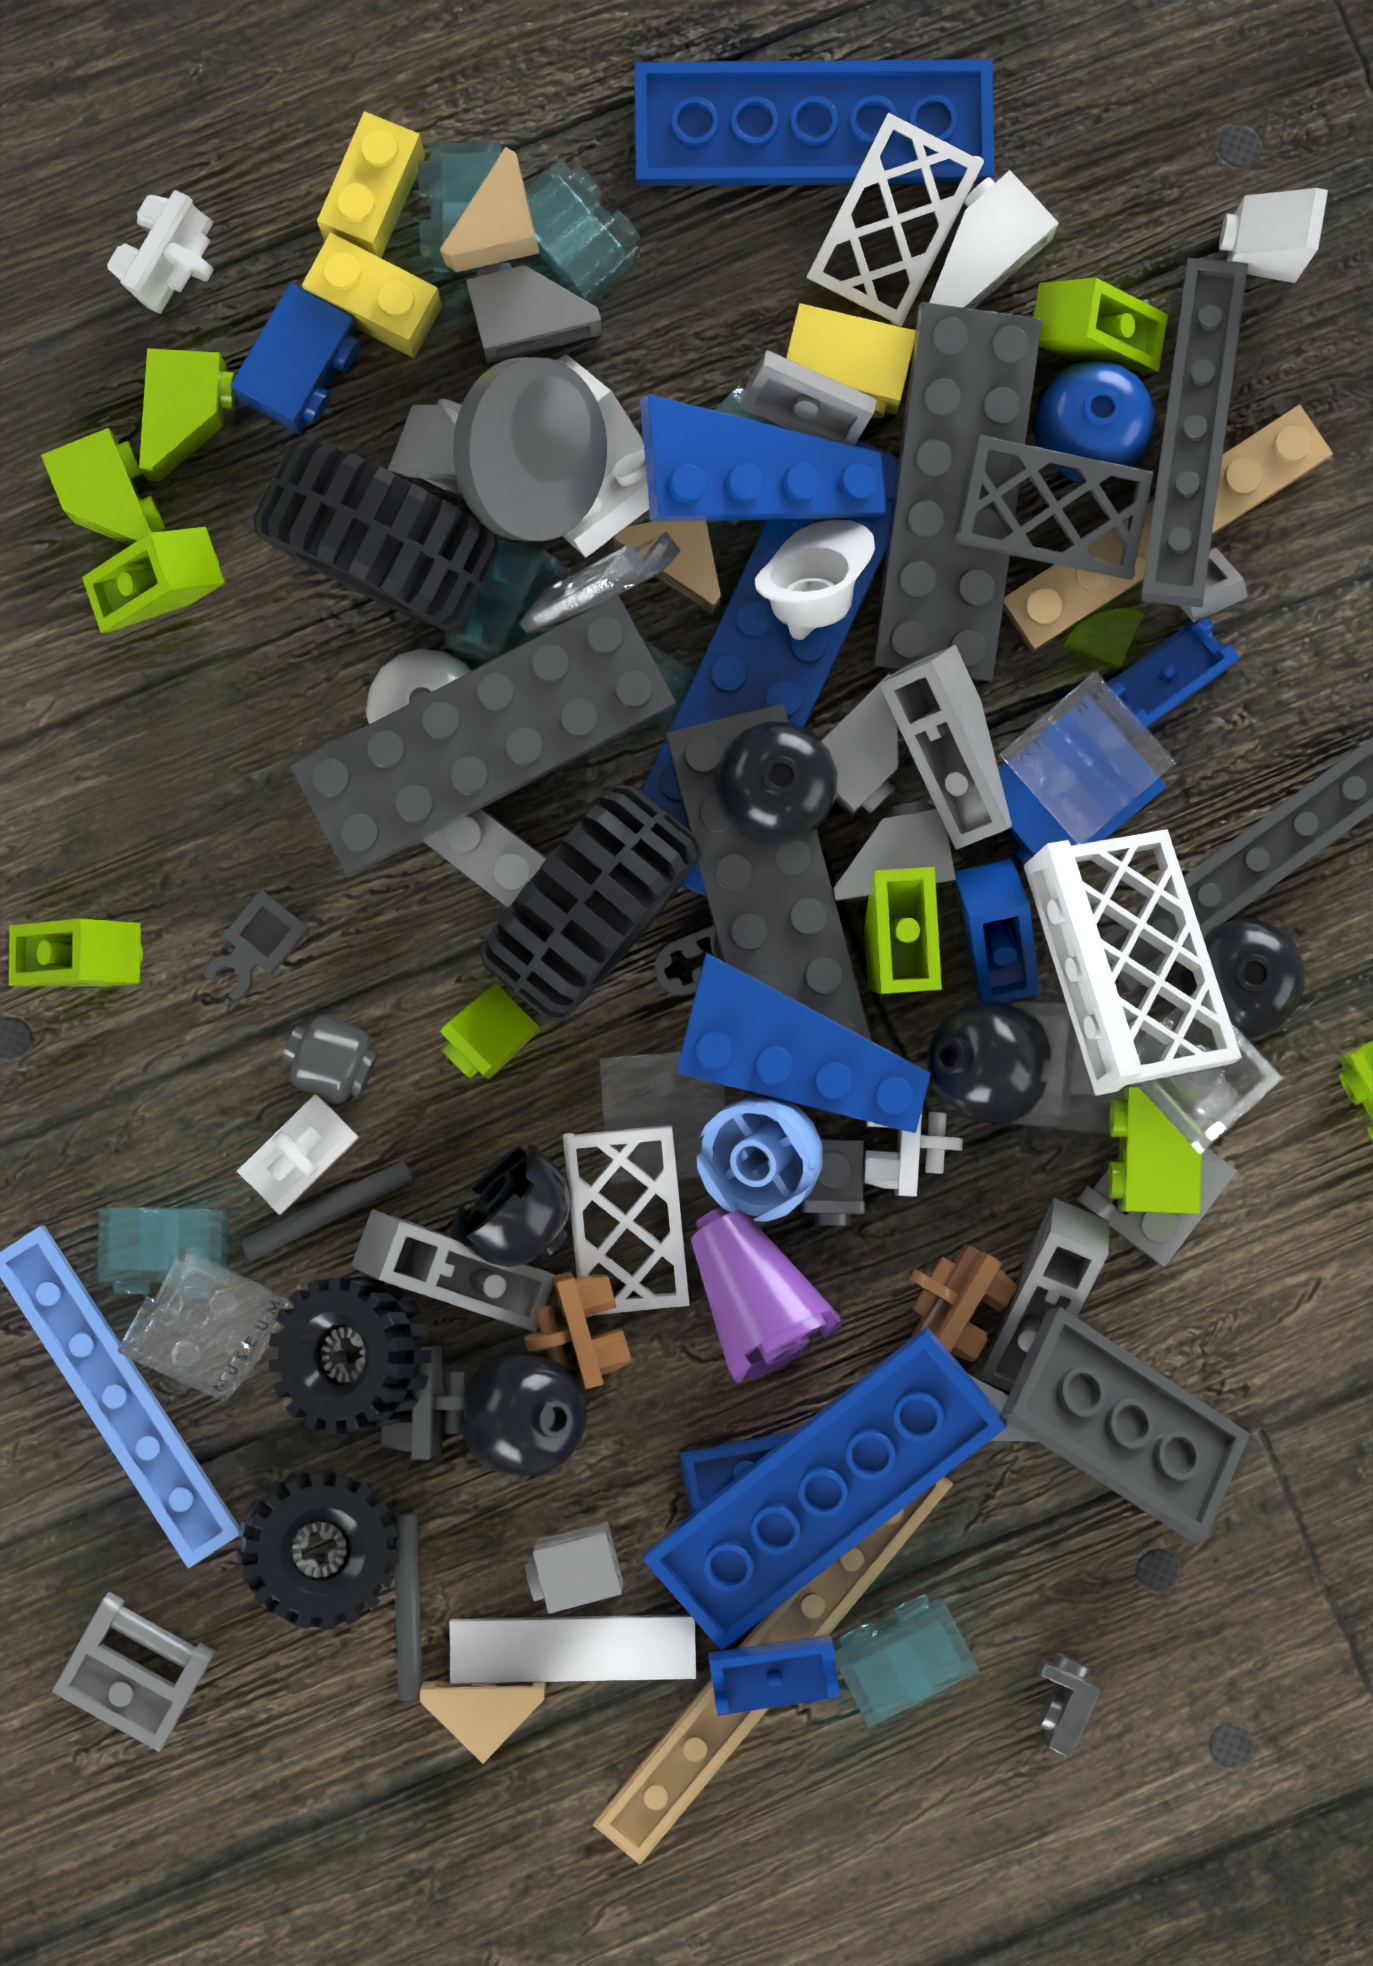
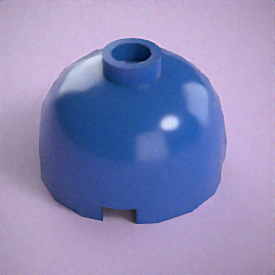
M1102 360L1074 364L1054 377L1039 398L1033 422L1037 447L1134 467L1151 443L1155 423L1151 395L1139 377L1120 364ZM1052 464L1067 479L1081 483L1084 482L1076 469ZM1109 476L1101 483L1115 481L1118 478Z

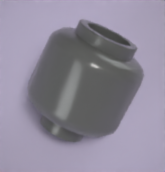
M320 1015L310 1023L307 1029L299 1026L294 1028L285 1047L282 1059L292 1063L290 1080L293 1086L312 1095L317 1094L320 1098L333 1104H341L351 1095L358 1098L362 1095L376 1064L378 1053L370 1050L371 1039L365 1031L328 1015Z

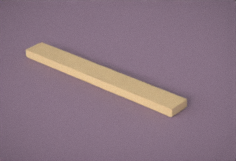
M945 1476L754 1625L736 1648L830 1634L953 1483ZM711 1678L595 1818L593 1826L640 1865L769 1708L717 1716Z

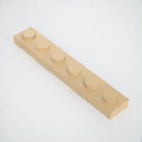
M1300 404L1223 454L1212 535L1333 455V452ZM1154 500L1147 504L1134 568L1135 576L1132 580L1055 564L1004 597L1003 610L1032 653L1143 581ZM1127 518L1126 520L1123 521V523L1125 524V526H1126L1127 528H1128L1129 518ZM1114 528L1086 546L1095 560L1120 565L1124 544Z

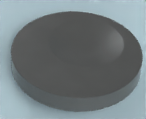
M513 358L494 365L473 384L459 411L453 442L455 473L461 493L475 517L492 532L504 538L523 541H547L558 538L572 530L588 514L599 494L605 474L607 436L599 404L589 386L574 370L559 361L549 358Z

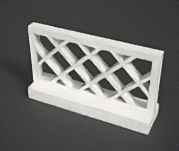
M1168 829L1073 846L1070 845L1069 840L1048 843L1024 865L1095 1096L1117 1092L1128 1084L1232 1064L1242 1058ZM1153 849L1161 872L1155 884L1128 867L1135 852ZM1121 854H1122L1120 860H1118V859H1116L1115 857H1113V856H1115V855H1121ZM1091 860L1112 874L1102 893H1099L1082 881L1077 862ZM1120 880L1148 897L1138 917L1110 900ZM1156 903L1175 915L1179 930L1174 940L1169 939L1146 923ZM1102 913L1130 930L1120 951L1100 938L1096 924ZM1138 937L1166 954L1156 974L1128 957ZM1174 961L1179 962L1194 974L1197 988L1192 998L1164 981ZM1121 970L1148 987L1138 1009L1119 997L1115 981ZM1157 994L1184 1011L1174 1032L1147 1015ZM1193 1018L1212 1029L1218 1050L1205 1053L1183 1039ZM1139 1028L1167 1045L1159 1062L1145 1065L1140 1064L1133 1042ZM1176 1052L1183 1056L1173 1059Z

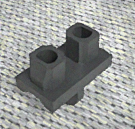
M444 1345L421 1346V1350L432 1349L431 1363L420 1364L419 1373L429 1376L425 1389L413 1390L412 1395L419 1401L412 1409V1413H400L402 1417L400 1421L393 1425L381 1426L382 1447L400 1451H411V1459L430 1460L432 1456H441L443 1410H446L445 1433H461V1419H464V1410H466L469 1400L463 1399L464 1372L446 1371V1395H443Z

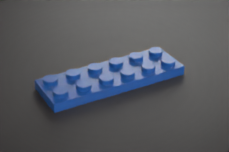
M993 59L635 62L636 186L852 185L888 112L973 157H981L984 163L973 184H980L988 177L993 180ZM893 130L880 155L884 171L918 160L912 140ZM924 146L926 156L937 153ZM950 159L930 165L935 184H960L967 170L964 166ZM921 169L887 180L888 184H925Z
M926 1326L646 1549L642 1559L722 1651L1007 1427V1421L999 1416L1000 1411Z

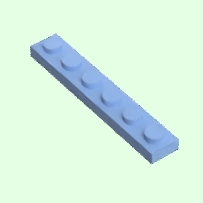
M39 1226L1 1251L0 1278L187 1568L189 1569L239 1536L240 1527L47 1228Z

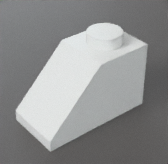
M1310 188L1244 196L1235 215L1228 213L1225 215L1219 249L1228 251V262L1248 263L1247 275L1295 283L1318 250L1328 190Z

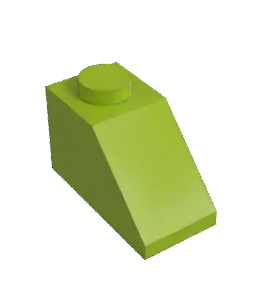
M1096 277L1039 283L1032 318L1042 319L1039 339L1040 347L1069 360L1081 362L1102 360L1120 364L1129 370L1147 373L1159 372L1168 314Z
M147 348L139 468L148 481L163 480L224 426L225 408L233 409L235 406L236 396L230 385L236 375L235 372H227L228 367L220 353Z
M206 527L148 533L82 577L101 633L112 632L191 605L225 584L219 567V561Z
M935 867L872 870L864 926L868 991L887 994L942 990Z
M79 918L9 925L8 986L104 987L140 984V966L143 960V949L140 943L141 923Z

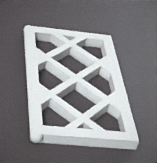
M888 112L806 278L888 319L892 325L902 327L984 160L979 156L973 157ZM894 130L912 140L918 160L884 171L880 155ZM924 146L937 153L926 156ZM950 159L964 166L967 170L954 196L940 200L930 165ZM921 169L931 203L898 214L887 180ZM878 183L889 218L856 229L851 214L864 188ZM934 212L938 228L925 253L911 258L901 223ZM892 226L903 261L869 272L858 237ZM850 240L860 275L839 281L823 273L835 246ZM905 269L909 285L897 309L878 301L872 280ZM863 283L866 294L853 288V286Z
M672 1125L575 1135L573 1133L564 1134L563 1146L567 1185L571 1196L570 1214L577 1278L589 1276V1273L597 1263H600L625 1283L614 1297L617 1308L592 1315L690 1306ZM661 1140L664 1168L653 1179L627 1157L640 1142ZM625 1144L620 1151L612 1145ZM598 1147L612 1158V1161L592 1185H589L579 1177L576 1152L578 1148ZM620 1166L647 1186V1189L626 1214L599 1193ZM655 1194L666 1201L668 1205L670 1231L661 1242L634 1221ZM591 1200L619 1221L598 1247H595L585 1239L583 1210ZM627 1228L654 1249L633 1275H630L605 1255ZM663 1256L674 1265L676 1292L654 1294L640 1282ZM632 1291H635L638 1295H640L628 1297Z

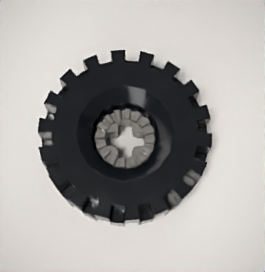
M329 1277V1279H320L308 1283L309 1290H297L289 1298L295 1309H280L275 1321L284 1326L282 1333H271L269 1346L279 1348L278 1359L268 1360L270 1373L280 1372L283 1380L274 1385V1389L278 1398L291 1397L293 1399L286 1407V1410L294 1418L307 1417L304 1426L313 1430L325 1429V1433L332 1434L382 1429L381 1426L393 1425L400 1421L402 1417L398 1411H410L419 1401L411 1394V1391L425 1389L429 1376L419 1373L420 1364L431 1363L432 1349L421 1350L420 1345L421 1338L430 1336L427 1324H415L412 1319L421 1312L414 1301H400L405 1291L396 1285H384V1281L374 1277ZM354 1345L362 1347L363 1350H360V1354H363V1357L357 1359L356 1363H348L346 1352L351 1351Z
M314 1470V1472L306 1473L299 1471L288 1474V1479L282 1482L274 1481L265 1489L268 1492L260 1500L254 1499L248 1508L252 1512L247 1522H241L238 1535L242 1537L241 1548H237V1559L242 1564L244 1574H241L246 1587L251 1589L255 1595L254 1598L265 1609L294 1626L305 1629L317 1627L321 1630L335 1629V1624L341 1622L349 1625L360 1619L358 1614L365 1608L372 1611L381 1602L377 1596L382 1588L389 1589L394 1580V1576L390 1575L392 1563L399 1562L400 1552L399 1549L394 1548L393 1537H398L396 1524L389 1520L386 1514L389 1512V1509L383 1500L376 1498L371 1493L373 1490L361 1482L327 1470ZM311 1532H316L322 1539L331 1538L333 1547L324 1552L326 1562L321 1565H317L315 1560L310 1557L302 1559L300 1550L309 1545L307 1536Z

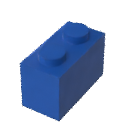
M290 282L230 385L237 400L300 435L308 421L315 424L324 413L331 397V392L326 389L336 371L346 372L359 351L361 341L356 338L359 332L354 317Z

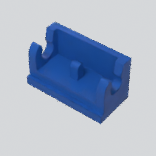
M1203 618L1195 623L1191 621L1104 685L1102 688L1105 693L1098 691L1133 738L1140 735L1213 681L1240 658L1230 644L1222 646L1215 639L1211 632L1213 623L1209 619Z
M830 1634L708 1652L717 1716L839 1698L840 1696L835 1667L834 1646Z

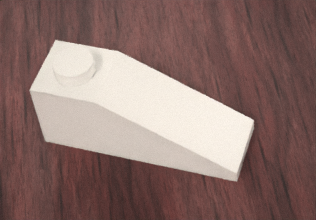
M1010 170L996 183L990 177L986 178L966 197L964 204L968 208L964 212L929 303L975 309L1053 239L1059 222Z

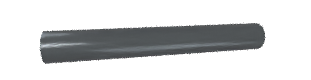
M403 1159L241 1239V1245L248 1259L252 1262L415 1181L408 1164Z
M417 1513L393 1514V1523L396 1524L398 1537H394V1548L400 1550L399 1562L394 1563L398 1700L415 1701L420 1700V1688L422 1686Z

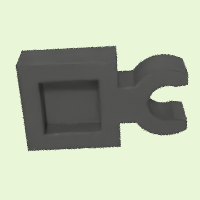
M260 889L223 935L236 948L230 955H222L212 960L207 966L204 976L213 982L224 969H235L238 973L239 981L228 996L235 1001H240L248 995L252 988V972L259 965L270 975H273L310 928Z

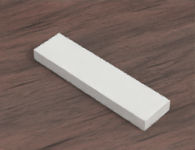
M690 1614L450 1619L449 1621L450 1684L696 1679L695 1620Z

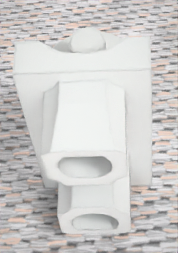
M176 190L173 191L169 199L147 195L137 212V223L149 233L139 250L125 243L122 246H118L107 264L108 269L121 281L120 283L144 306L159 314L163 311L174 290L181 292L190 276L202 281H208L214 271L212 266L201 258L210 243V239L206 235L214 222L193 205V200L189 196Z
M315 1094L237 1172L279 1215H282L360 1137L322 1098Z
M921 1111L916 1133L898 1129L897 1152L865 1151L863 1183L884 1189H895V1196H917L920 1149H926L925 1173L943 1174L945 1150L962 1151L963 1138L946 1137L947 1113L929 1112L927 1136L921 1135ZM866 1121V1127L891 1128Z

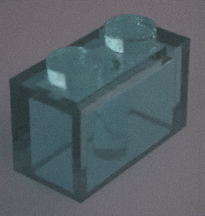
M926 1595L916 1597L893 1611L897 1618L895 1621L877 1630L874 1629L872 1623H868L850 1631L839 1639L842 1648L834 1652L835 1662L869 1728L979 1671L941 1597L929 1602Z

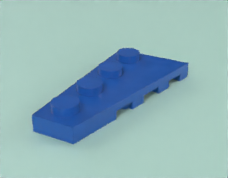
M650 394L640 399L651 521L878 518L887 513L880 452Z
M708 953L705 954L676 1069L677 1074L916 1133L931 1075L930 1072Z

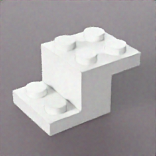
M564 354L556 361L574 370L589 386L599 404L607 436V462L599 494L583 520L572 530L562 535L586 558L649 509L644 443L613 392L567 354Z

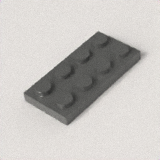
M1062 1307L1047 1310L999 1415L1192 1543L1206 1541L1250 1436V1433Z

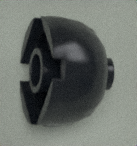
M767 721L745 729L727 745L716 769V795L723 816L739 834L761 844H787L808 837L827 819L837 797L838 771L830 750L813 732L792 722Z
M1231 918L1223 924L1214 927L1203 938L1235 1038H1254L1277 1029L1295 1012L1305 988L1304 963L1296 944L1280 928L1256 918ZM1182 965V992L1192 998L1197 988V983L1193 972Z
M999 1001L969 1003L944 1018L934 1032L928 1049L927 1071L931 1073L930 1081L934 1091L951 1111L981 1123H1013L1030 1113L1044 1094L1047 1081H1040L1043 1072V1060L1051 1062V1047L1043 1025L1031 1011Z
M528 1144V1154L521 1147H517L490 1167L472 1188L476 1194H481L470 1212L460 1205L451 1226L452 1238L462 1243L469 1251L485 1262L509 1268L524 1265L538 1256L543 1259L550 1257L563 1244L567 1236V1231L563 1227L568 1220L571 1196L560 1170L537 1147Z
M533 1353L500 1354L479 1367L466 1385L463 1399L469 1400L466 1407V1419H461V1433L470 1453L487 1469L517 1477L549 1473L566 1462L582 1440L587 1422L586 1403L575 1377L560 1363Z

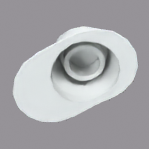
M832 519L813 523L798 530L785 541L770 562L758 573L755 578L756 591L764 598L770 600L775 616L783 624L788 625L790 634L794 639L803 640L815 628L834 624L845 617L851 607L855 580L869 563L875 551L874 536L864 525L851 520Z

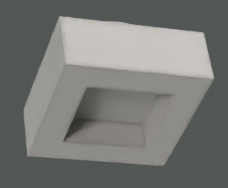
M1217 548L1211 549L1203 607L1179 606L1195 623L1247 598L1245 581Z

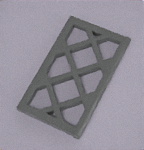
M978 435L959 528L954 539L955 543L1132 580L1135 576L1134 568L1154 472ZM992 451L1015 456L1023 470L998 487H995L985 472L988 452ZM1047 464L1076 469L1084 482L1056 500L1038 470ZM1109 476L1137 482L1133 503L1119 513L1116 512L1099 485ZM1029 477L1047 505V508L1022 525H1019L1001 496ZM982 487L986 495L979 499ZM1090 490L1108 520L1080 538L1062 509ZM991 502L1010 530V533L1000 540L972 534L976 513ZM1053 515L1071 545L1062 552L1033 547L1026 533ZM1127 518H1129L1128 528L1123 523ZM1114 528L1124 544L1120 565L1095 560L1086 546Z

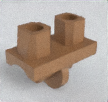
M965 1243L954 1263L941 1257L930 1277L916 1269L910 1275L909 1280L923 1288L912 1307V1310L923 1317L910 1338H913L927 1326L950 1354L975 1361L987 1342L988 1333L969 1322L980 1301L999 1312L1007 1307L1017 1290V1284L999 1269L1002 1262Z
M570 1271L552 1276L565 1324L557 1326L552 1306H545L534 1310L540 1331L524 1338L526 1349L529 1352L545 1349L548 1359L558 1362L564 1367L568 1363L563 1344L570 1342L581 1382L584 1383L585 1389L603 1385L601 1375L614 1372L632 1362L622 1329L591 1337L585 1316L617 1308L609 1277L606 1274L574 1278Z

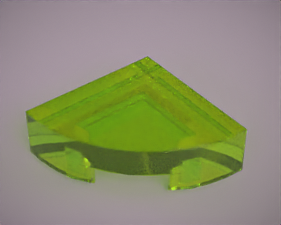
M1117 608L1094 614L1075 627L1063 647L1118 671L1144 613L1129 608Z

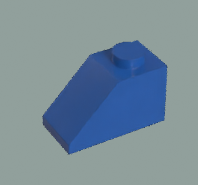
M1007 859L955 871L956 880L954 883L959 919L979 1002H1008L1039 995L1040 989L1030 904L1013 860Z

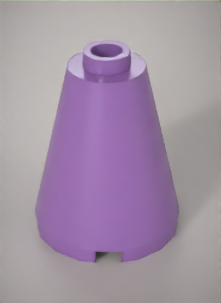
M719 1207L705 1214L696 1222L699 1231L692 1236L691 1243L727 1368L735 1383H741L746 1373L750 1380H753L788 1364L810 1351L807 1344L810 1342L808 1337L819 1330L826 1340L841 1326V1320L833 1307L747 1214L740 1210L735 1211V1214Z

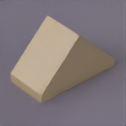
M507 147L499 156L440 248L446 266L453 271L460 272L539 253L516 153Z
M654 521L625 527L614 536L615 551L714 616L720 607L721 593L706 521Z
M450 1680L424 1681L420 1688V1703L479 1761L484 1763L544 1701L546 1682L450 1684Z

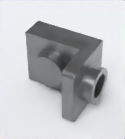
M821 1140L823 1167L812 1192L801 1202V1212L814 1213V1225L850 1226L851 1214H864V1141Z
M1057 1653L1054 1662L1038 1656L1034 1669L1041 1676L1064 1686L1061 1695L1054 1692L1051 1693L1042 1710L1038 1723L1039 1727L1045 1729L1042 1740L1048 1748L1071 1758L1101 1689L1093 1680L1088 1679L1091 1668L1060 1653Z

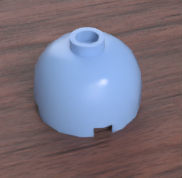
M757 1094L730 1103L704 1126L700 1136L704 1135L701 1142L702 1152L697 1155V1169L706 1190L723 1209L735 1214V1211L740 1210L747 1215L757 1216L754 1221L767 1222L789 1214L812 1192L823 1167L822 1143L814 1123L801 1108L781 1099Z

